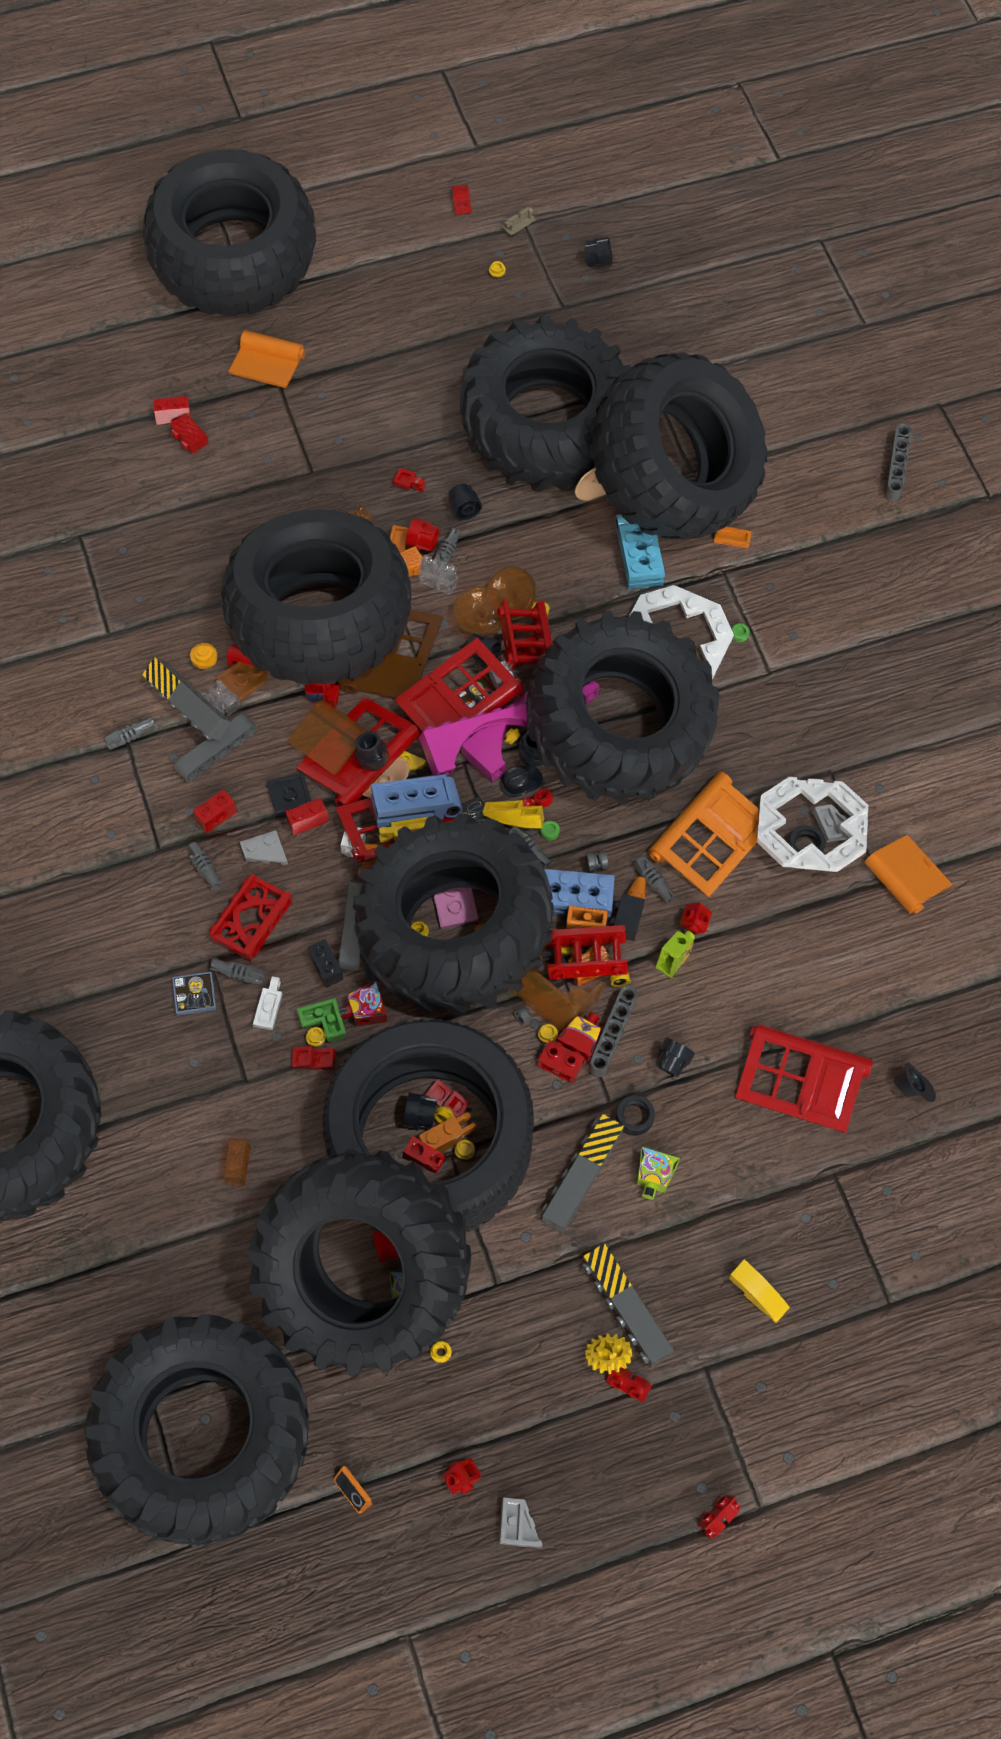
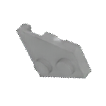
M833 805L819 806L813 809L812 812L825 837L826 843L850 839L840 829V824L847 820V818L841 815Z
M276 830L240 841L246 861H260L268 864L270 862H279L282 865H288Z
M503 1497L499 1544L541 1548L542 1541L538 1538L535 1530L536 1526L529 1515L526 1501Z

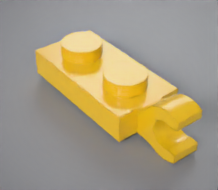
M428 817L391 822V827L379 828L380 842H388L393 837L397 841L398 830L404 826L411 831L423 828Z

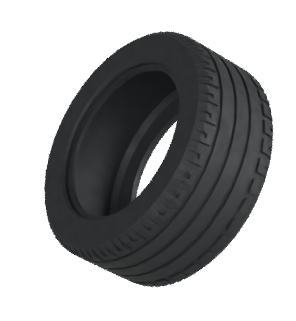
M416 1019L413 1022L405 1021L397 1023L393 1027L388 1026L385 1029L379 1030L376 1035L372 1034L363 1040L362 1044H358L350 1052V1056H346L340 1064L339 1070H336L330 1082L331 1086L328 1087L325 1096L326 1102L323 1105L322 1115L327 1157L331 1156L334 1158L338 1155H344L346 1150L355 1149L356 1152L371 1155L362 1139L366 1120L378 1100L394 1087L419 1078H441L463 1085L479 1097L487 1107L495 1125V1135L487 1152L472 1168L452 1179L431 1182V1184L442 1183L448 1189L452 1210L462 1213L466 1223V1231L470 1232L480 1227V1224H485L494 1218L496 1213H500L508 1205V1201L513 1199L518 1191V1187L521 1186L526 1176L532 1153L534 1127L533 1102L528 1084L525 1083L526 1079L520 1068H517V1063L510 1054H506V1050L497 1042L494 1043L492 1038L484 1033L477 1032V1029L467 1025L462 1026L458 1022L455 1023L449 1020L445 1022L443 1019H430L426 1021L425 1019Z

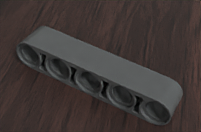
M905 423L897 426L893 438L885 491L886 499L891 502H896L900 499L904 487L912 432L911 427Z
M245 714L238 715L231 721V725L220 741L213 738L211 740L206 739L179 759L174 769L187 782L194 780L250 738L256 732L257 726Z
M349 882L339 965L343 970L359 971L362 952L354 927L356 924L355 912L357 910L353 909V896L360 894L363 882Z
M624 986L620 990L593 1053L590 1072L595 1077L599 1078L606 1075L637 1000V990L633 986ZM630 995L632 999L627 1000L623 996ZM623 1012L625 1016L620 1017L616 1013ZM616 1029L618 1033L612 1034L609 1030ZM609 1046L611 1050L605 1051L602 1047ZM601 1063L604 1067L597 1068L594 1064Z

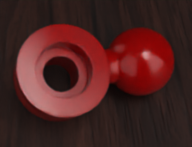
M541 789L534 794L532 799L528 797L523 798V806L537 805L547 807L553 801V795L549 789Z

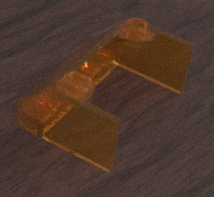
M547 943L544 945L541 953L547 950ZM532 968L522 978L524 987L519 992L510 988V991L546 1022L555 1026L557 1031L563 1032L576 1016L582 1017L601 998L604 983L600 981L589 994L580 988H574L565 995L538 973V969Z

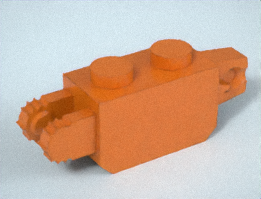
M467 1112L457 1118L453 1116L420 1134L419 1140L443 1153L456 1146L459 1141L464 1140L465 1136L475 1131L478 1126L476 1123H472L461 1128L460 1125L472 1117Z

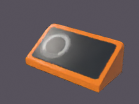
M343 1466L335 1476L334 1482L357 1513L361 1514L372 1505V1500L348 1468Z

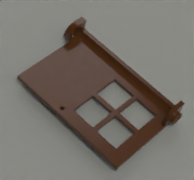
M411 610L408 621L429 624L424 639L404 635L403 633L395 650L384 655L383 662L374 668L367 669L357 677L340 680V688L349 694H356L357 691L394 699L399 697L421 680L443 616ZM402 639L422 643L416 658L396 654Z

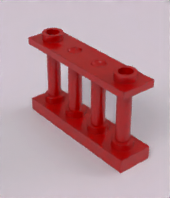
M503 599L497 608V617L500 619L506 652L505 662L508 664L509 671H513L518 662L538 663L542 654H545L552 644L545 602L537 601L532 609H509L507 599ZM510 616L531 617L534 620V625L511 624ZM513 631L534 632L537 640L514 639ZM516 647L537 648L540 656L517 655Z
M625 925L551 930L553 931L551 943H548V948H554V964H548L549 980L628 974L627 959L621 960L620 944L626 943ZM612 944L613 960L602 961L601 945ZM593 945L594 961L582 962L581 946ZM562 947H573L574 963H562Z

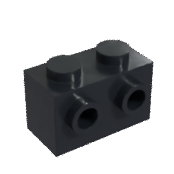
M622 894L621 900L616 901L614 911H617L616 917L612 916L610 926L625 925L627 940L635 941L645 899Z

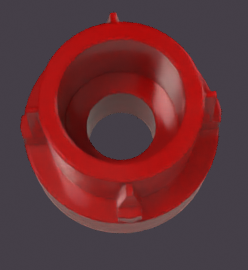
M415 517L407 532L406 546L410 548L416 546L418 550L433 551L438 542L439 528L433 526L432 523Z

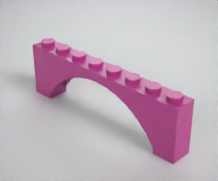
M591 681L583 686L585 705L599 695L600 685L595 681ZM528 691L522 697L519 695L512 704H525ZM497 724L482 728L475 732L472 737H468L461 745V754L491 783L506 770V762L502 760L501 749L505 734L511 726L510 724Z
M526 702L521 705L518 703L512 704L503 710L502 708H497L488 714L482 712L470 719L463 717L455 723L445 722L440 727L434 728L430 726L423 729L419 740L432 775L446 774L447 776L452 774L456 769L454 763L461 745L469 736L482 728L497 724H510L528 729Z

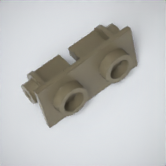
M525 207L518 215L516 214L506 219L501 227L510 236L514 235L536 221L532 216L533 209Z

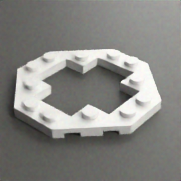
M675 585L640 595L632 612H641L643 620L650 623L652 621L648 613L676 604H680L686 618L699 614L704 615L715 641L702 644L699 649L704 660H707L712 667L713 679L734 636L721 605Z
M788 777L761 795L757 843L782 867L838 872L866 853L868 804L842 781L827 783L820 779H808V781L797 780V777ZM800 793L812 804H816L826 796H829L851 816L840 824V829L850 839L826 855L813 843L796 852L775 832L776 829L786 824V818L776 809Z

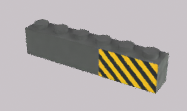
M154 657L142 674L148 680L147 683L153 688H157L159 695L169 699L168 703L174 708L179 709V713L183 717L190 719L192 726L202 730L201 734L209 740L213 738L220 741L232 722L166 661Z
M604 1114L600 1120L596 1119L591 1127L593 1132L590 1137L586 1135L581 1144L583 1147L581 1152H576L571 1161L573 1164L571 1169H566L562 1175L561 1180L563 1182L561 1186L555 1187L551 1194L552 1201L550 1204L546 1203L541 1211L543 1215L542 1222L562 1234L566 1231L623 1133L624 1125Z
M604 1243L584 1255L582 1267L587 1275L591 1274L593 1277V1284L599 1293H603L606 1298L604 1299L605 1304L610 1311L614 1310L616 1313V1321L621 1328L625 1327L628 1332L627 1338L632 1346L636 1345L640 1353L638 1354L642 1362L652 1368L670 1357L673 1353V1348L606 1244Z

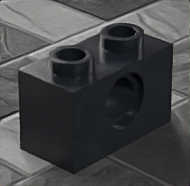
M326 939L308 946L309 957L325 988L344 980L342 969Z

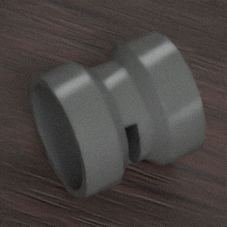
M605 850L599 851L596 854L592 852L586 853V864L589 872L599 868L602 870L608 869V859Z

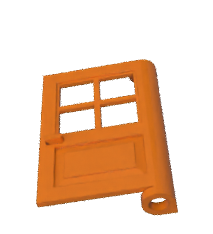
M721 771L709 781L647 851L653 861H667L708 898L757 843L760 809L732 786L731 778ZM696 819L714 833L703 846L699 845L685 832ZM681 836L699 850L688 863H685L670 849ZM716 836L734 850L723 864L705 850ZM701 853L719 867L708 881L690 867Z

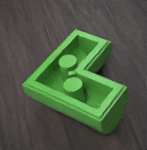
M335 998L297 1009L302 1029L322 1024L328 1042H337L346 1037V1031Z

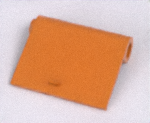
M244 330L240 341L241 348L229 369V374L287 388L300 360L305 357L306 349H304L302 344Z
M908 835L875 851L865 860V864L909 914L919 913L924 908L923 904L926 900L952 886V883Z

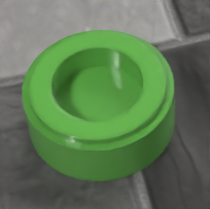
M742 623L735 624L732 627L733 640L737 642L746 641L749 637V628Z
M546 821L543 823L541 836L544 839L551 841L559 836L560 827L556 822Z

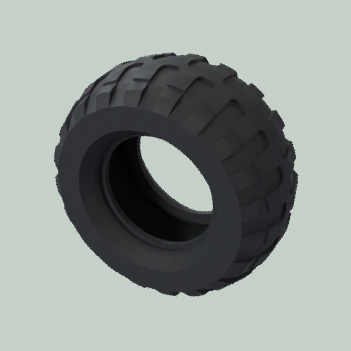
M221 149L197 154L171 167L168 170V174L156 182L154 192L148 198L143 220V240L147 258L163 286L171 295L178 297L182 304L188 307H197L206 314L217 313L224 314V316L252 314L260 312L261 309L280 303L285 295L292 294L297 289L299 281L307 274L316 244L314 212L297 178L290 175L289 170L281 163L272 162L270 157L240 149ZM227 220L250 221L264 228V231L258 237L235 245H211L195 238L197 233L203 228Z
M686 353L661 354L653 358L644 359L622 372L597 404L595 409L596 416L590 426V434L593 438L590 445V455L594 461L596 478L598 483L602 485L610 504L621 512L622 517L628 523L639 525L642 532L652 536L658 535L664 539L685 540L705 537L733 523L756 498L758 494L757 489L763 484L766 473L764 464L767 461L768 452L765 445V429L757 412V407L745 391L744 386L719 363L712 364L707 357L698 354L687 355ZM662 412L673 416L682 425L692 441L698 461V475L695 482L684 478L676 470L664 450L659 432V420Z
M324 509L303 510L288 513L261 524L259 528L245 535L242 539V544L232 551L221 587L224 619L230 636L242 654L247 656L251 664L257 669L269 671L270 675L274 678L291 680L298 684L335 683L347 678L357 677L367 669L376 667L384 661V655L392 653L397 647L411 612L412 596L408 568L396 544L391 541L390 536L383 529L374 527L373 522L344 511ZM333 586L353 591L351 595L344 599L321 606H295L280 601L291 593L310 587Z

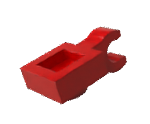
M402 468L399 469L393 480L394 486L410 490L412 486L415 490L423 492L426 487L423 485L424 479L416 478L415 472Z

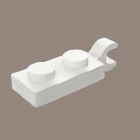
M272 976L269 989L263 988L253 1022L254 1027L273 1031L283 993L279 991L280 978Z

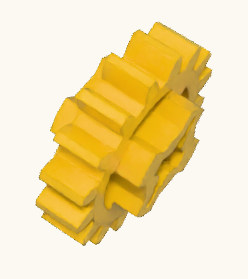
M608 1333L604 1338L599 1335V1340L592 1339L591 1344H587L585 1353L588 1366L592 1365V1370L599 1368L601 1374L605 1370L608 1371V1374H611L612 1370L618 1373L620 1372V1367L626 1369V1363H631L632 1348H630V1342H625L624 1337L618 1339V1334L610 1337Z

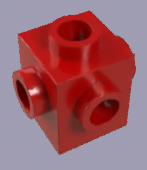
M702 903L687 904L680 925L694 935L706 933L712 912Z
M472 1458L461 1462L459 1460L453 1462L448 1466L449 1470L442 1475L452 1495L462 1492V1494L470 1492L474 1489L473 1484L482 1478Z

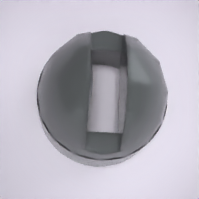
M521 1007L514 1011V1016L521 1025L531 1019V1013H528L529 1009L526 1007Z

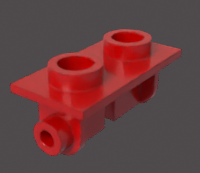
M622 1367L619 1368L620 1372L618 1373L612 1370L606 1383L644 1403L652 1387L649 1381L638 1375L633 1380L630 1379L632 1372Z
M729 1495L722 1496L717 1500L716 1506L712 1511L702 1516L701 1522L697 1527L706 1530L705 1534L710 1539L713 1536L717 1537L726 1527L721 1519L724 1518L730 1523L740 1512L741 1506L735 1501V1497Z

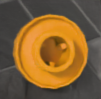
M201 643L193 647L190 658L195 667L208 669L215 665L218 655L212 645Z

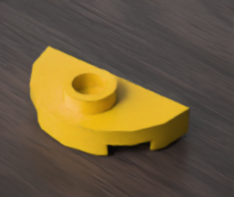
M406 751L399 756L408 763L409 772L422 769L426 765L425 759Z

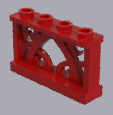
M253 873L249 878H245L240 891L233 895L231 904L228 908L223 909L219 921L214 923L209 931L211 941L240 955L250 963L293 903L291 893L280 890L256 877ZM259 887L263 890L264 895L263 898H259L257 891L254 896H251L250 892L253 888ZM268 893L276 896L279 899H268ZM253 907H259L258 912L260 919L263 921L262 924H250L242 928L240 912ZM264 907L265 911L270 910L268 915L263 914ZM229 927L231 930L227 934L232 935L237 932V935L233 938H224L222 932L225 928ZM254 929L256 933L251 935L249 930ZM240 939L246 947L242 948L234 942Z

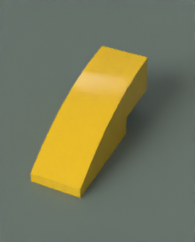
M523 800L486 802L483 809L484 816L516 827L542 828L544 822L543 807H524Z
M745 1259L731 1273L729 1279L745 1293V1297L775 1323L790 1308L767 1280Z

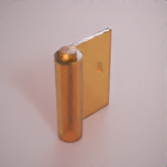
M321 700L314 704L313 709L287 742L335 776L357 748L356 737L369 731L326 701Z

